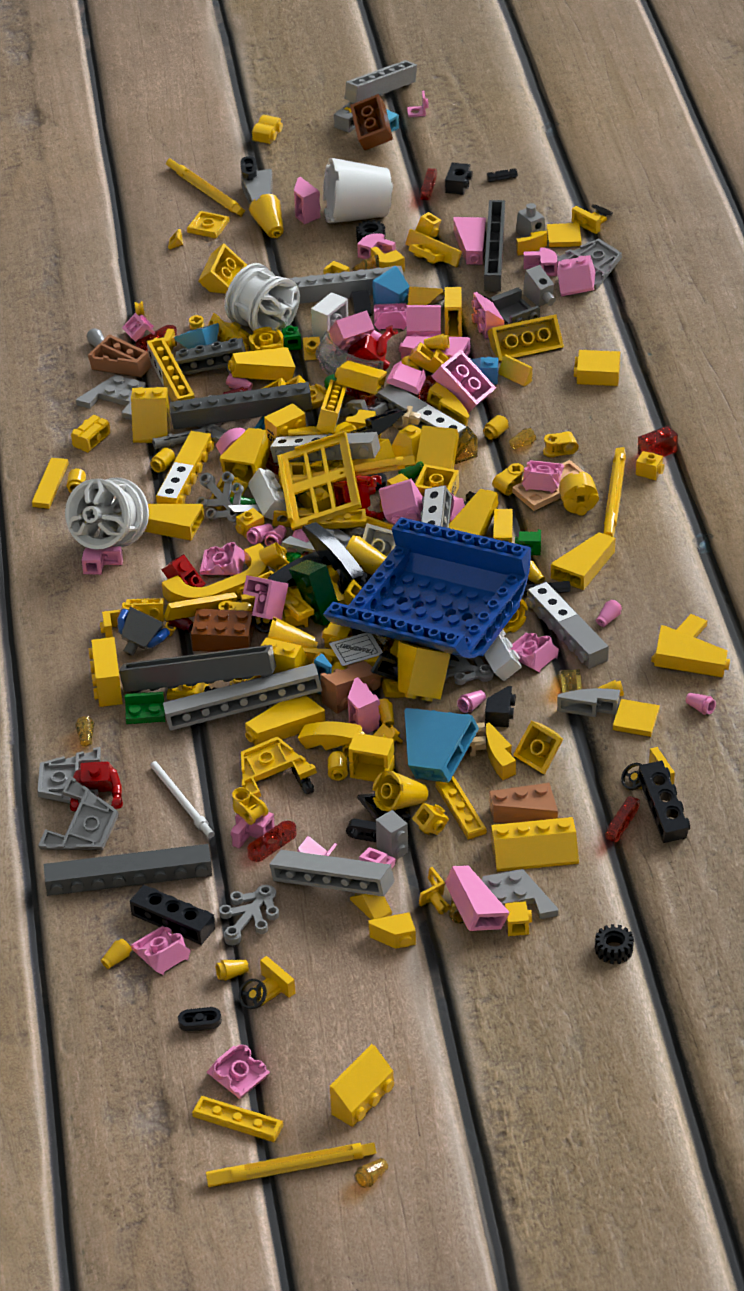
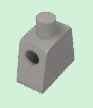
M534 203L527 204L526 209L518 212L516 232L522 237H530L531 232L546 231L545 218L536 210Z
M538 265L526 270L523 294L536 306L546 303L549 306L553 305L556 301V298L553 296L554 284L543 268Z

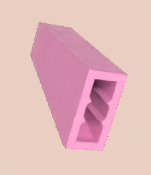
M454 217V235L466 264L483 265L486 218Z
M406 336L403 343L401 342L399 346L401 359L405 356H410L412 350L420 342L424 344V339L430 337ZM449 337L450 348L445 351L441 350L449 358L460 350L468 356L470 353V338Z
M452 866L445 885L469 931L502 929L510 912L469 866Z

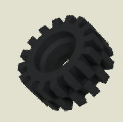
M367 220V222L362 221V224L359 223L356 226L357 242L370 234H384L385 236L384 224L380 223V221L375 222V220H372V222L370 220Z
M611 924V928L606 925L604 930L602 928L599 929L595 937L596 955L598 954L599 959L603 958L605 963L610 960V964H614V961H617V964H621V960L626 962L628 958H631L634 937L631 931L628 932V928L622 929V925H618L617 928L615 924ZM618 942L622 945L610 946L607 943Z

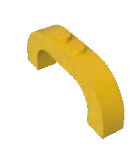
M259 543L244 549L245 564L249 568L244 572L209 586L192 587L185 584L179 576L162 582L163 597L169 603L235 593L237 600L241 599L246 575L258 577L269 571V566L265 565L259 556V551L264 547Z

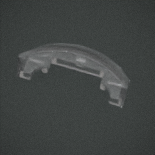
M326 331L315 353L316 359L320 362L321 369L328 375H335L336 369L348 360L380 370L383 369L384 364L381 360H366L346 353L335 344L328 331Z

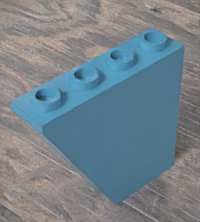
M406 708L404 713L408 766L416 779L449 783L479 730L476 721L469 714Z

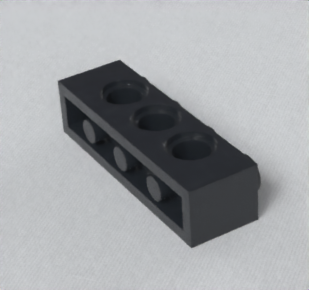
M663 760L639 765L637 777L662 842L668 843L686 839L688 830H690V822L683 814V804L677 799V789L675 784H672L670 781L668 767L665 768Z
M143 885L130 900L132 916L158 927H168L172 930V933H179L183 938L202 945L215 930L214 914L176 899L174 896L162 893L155 888Z

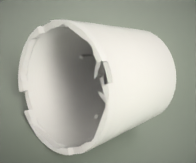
M329 158L328 162L330 165L326 164L323 184V201H326L327 208H324V214L327 223L386 217L391 207V192L393 190L389 169Z

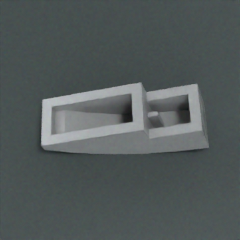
M581 689L561 693L557 697V711L596 717L597 712L616 715L620 704V690Z

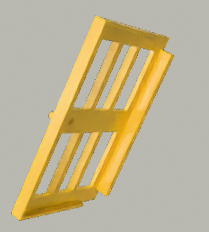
M346 431L294 447L295 450L277 455L287 515L292 530L362 508ZM340 444L344 467L329 472L325 448ZM321 450L325 474L312 478L308 454ZM304 456L308 479L293 484L289 460ZM346 478L351 502L336 507L332 483ZM328 485L332 509L319 512L314 488ZM310 490L314 514L299 519L295 495Z

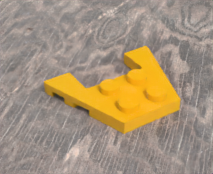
M278 736L241 751L242 787L249 789L257 798L262 797L256 784L257 781L266 779L290 767H294L300 780L316 774L317 771L313 764H309L302 755L295 753L293 748Z

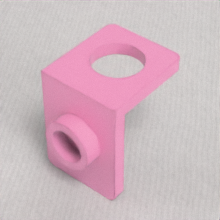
M422 91V106L407 107L408 117L426 116L428 99H425L424 91ZM413 110H418L419 112H418V113H412L411 111H413Z
M307 836L297 851L329 856L337 844L334 843L326 851L312 838Z

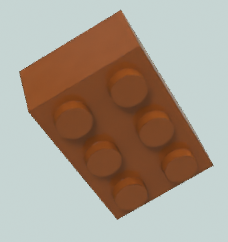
M379 94L350 105L358 141L365 151L393 140L386 107Z
M196 609L191 632L193 651L219 652L250 648L254 632L253 611Z

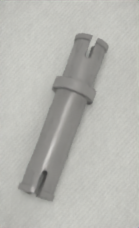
M204 427L201 429L191 430L206 433ZM190 431L173 435L169 433L167 436L153 438L154 449L167 446L174 447L177 444L185 443Z

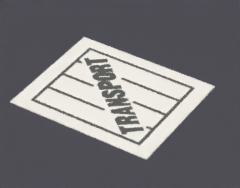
M367 632L329 643L342 666L379 656L383 653L373 635Z

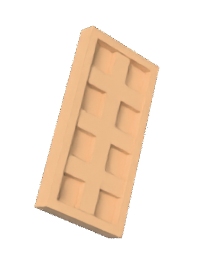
M571 460L562 463L564 468L560 481L570 473L579 474V472L584 471ZM522 482L512 487V493L533 511L561 498L559 485L553 494L550 491L528 489L526 491Z

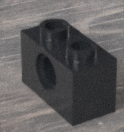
M451 163L445 178V193L464 195L466 189L469 188V180L473 178L470 164Z

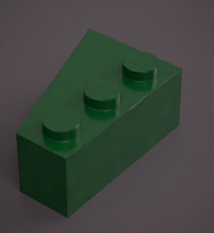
M305 560L289 568V572L303 600L314 609V615L311 616V619L314 623L323 626L329 624L330 621L325 618L323 613L332 602L338 603L327 565Z

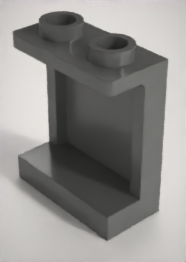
M519 287L490 297V301L493 302L504 319V325L540 318V307L529 306L522 299V290Z

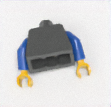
M125 602L122 603V609L117 618L118 632L121 634L122 639L127 641L123 651L131 656H134L138 647L143 650L155 647L168 636H172L176 627L173 629L168 628L169 622H166L164 626L163 622L134 609L133 605L130 608H126Z

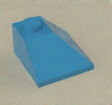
M397 266L392 267L372 281L373 308L375 304L408 303L409 284Z
M216 323L175 336L174 339L187 349L195 348L198 345H210L217 342L219 324Z
M480 357L470 359L493 385H498V358Z

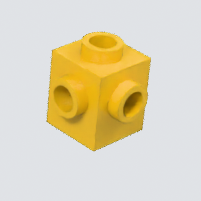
M423 802L412 817V820L419 826L422 832L439 835L445 828L449 818L444 814L445 810L439 805L435 804L432 806Z

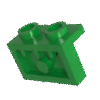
M163 692L124 695L126 725L165 722Z

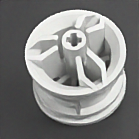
M250 264L240 270L229 285L225 297L226 315L233 322L250 326L253 331L262 327H272L274 331H277V329L281 331V328L291 324L297 313L300 302L299 288L294 281L275 276L262 264Z
M124 478L90 479L80 483L71 492L66 503L65 519L74 539L87 548L125 547L137 541L144 533L149 519V507L142 490L130 480Z

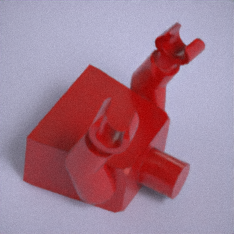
M393 325L386 327V332L379 337L378 341L367 334L349 348L346 361L349 360L373 368L379 367L384 371L387 370L390 362L385 359L387 343L393 335L398 334V330H393Z
M355 475L362 506L359 509H365L366 516L382 521V518H385L383 511L378 513L367 509L371 505L370 495L376 493L375 487H377V482L382 485L381 476ZM347 480L334 482L336 506L350 503L351 499Z
M110 762L81 763L79 770L74 772L73 778L89 790L98 789V792L112 791L113 800L111 806L114 809L122 808V785L117 770L113 768ZM71 798L70 810L76 811L79 802L77 799Z

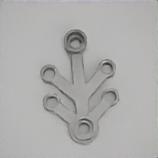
M226 471L222 474V480L224 481L222 493L215 485L216 479L210 473L201 474L199 478L200 484L210 489L217 499L199 497L196 504H201L204 501L203 509L224 506L227 510L216 511L213 508H209L206 511V517L210 520L228 518L229 521L236 522V516L244 512L235 513L228 506L232 505L230 493L231 490L234 493L233 505H240L244 487L240 483L232 485L234 475Z
M454 655L457 661L449 659L448 667H451V669L447 670L445 680L448 677L454 676V682L457 685H463L477 678L482 682H488L492 680L495 673L490 665L484 664L480 655L469 658L474 661L476 666L470 665L466 658Z
M262 885L255 892L242 894L239 891L231 893L230 898L233 905H241L243 902L252 900L254 902L233 908L229 905H222L219 908V914L222 919H229L231 916L243 914L234 926H230L225 930L224 940L226 944L234 946L241 942V931L252 917L255 921V931L258 934H264L268 931V923L263 920L260 907L265 904L266 917L269 920H276L279 917V910L273 903L276 897V890L273 886Z

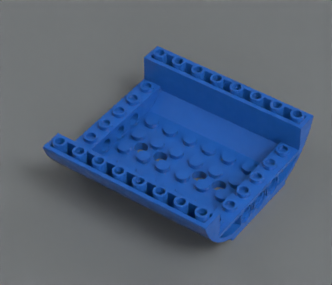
M400 517L391 529L396 546L351 603L345 605L332 602L323 613L328 621L336 625L464 658L483 656L520 607V601L524 594L530 571L531 547Z

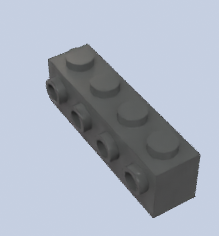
M232 338L228 341L214 342L210 345H198L191 349H180L176 351L175 360L183 375L227 367L233 353L246 352L242 338Z

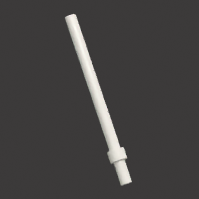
M153 761L150 767L194 820V825L198 830H202L209 839L212 838L215 833L208 826L209 823L205 817L199 815L156 761Z

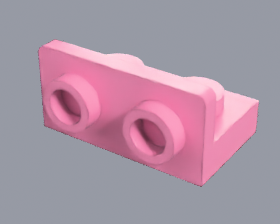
M136 313L122 327L135 342L144 336L146 330L153 335L156 333L152 329L154 326L143 315L139 317Z

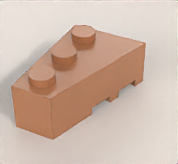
M111 334L88 354L92 370L142 377L152 367L147 351Z
M366 661L348 665L344 670L335 669L331 674L321 673L322 703L338 714L348 708V695L355 678L358 677L363 683H366L369 690L373 692L381 686V677L371 672L373 666Z
M550 783L489 791L490 812L494 823L506 824L558 819V809Z

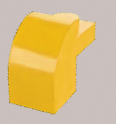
M376 246L371 248L370 261L374 268L402 266L403 272L405 271V257L397 250L384 254Z

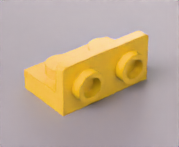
M164 598L126 600V608H130L133 605L134 609L161 622L164 621Z

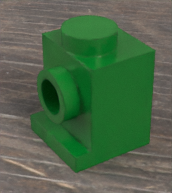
M289 325L281 328L284 347H288L289 351L302 349L301 334L298 326L293 327ZM296 340V343L288 344V341Z
M538 529V532L519 531V536H515V544L531 547V555L541 556V529Z

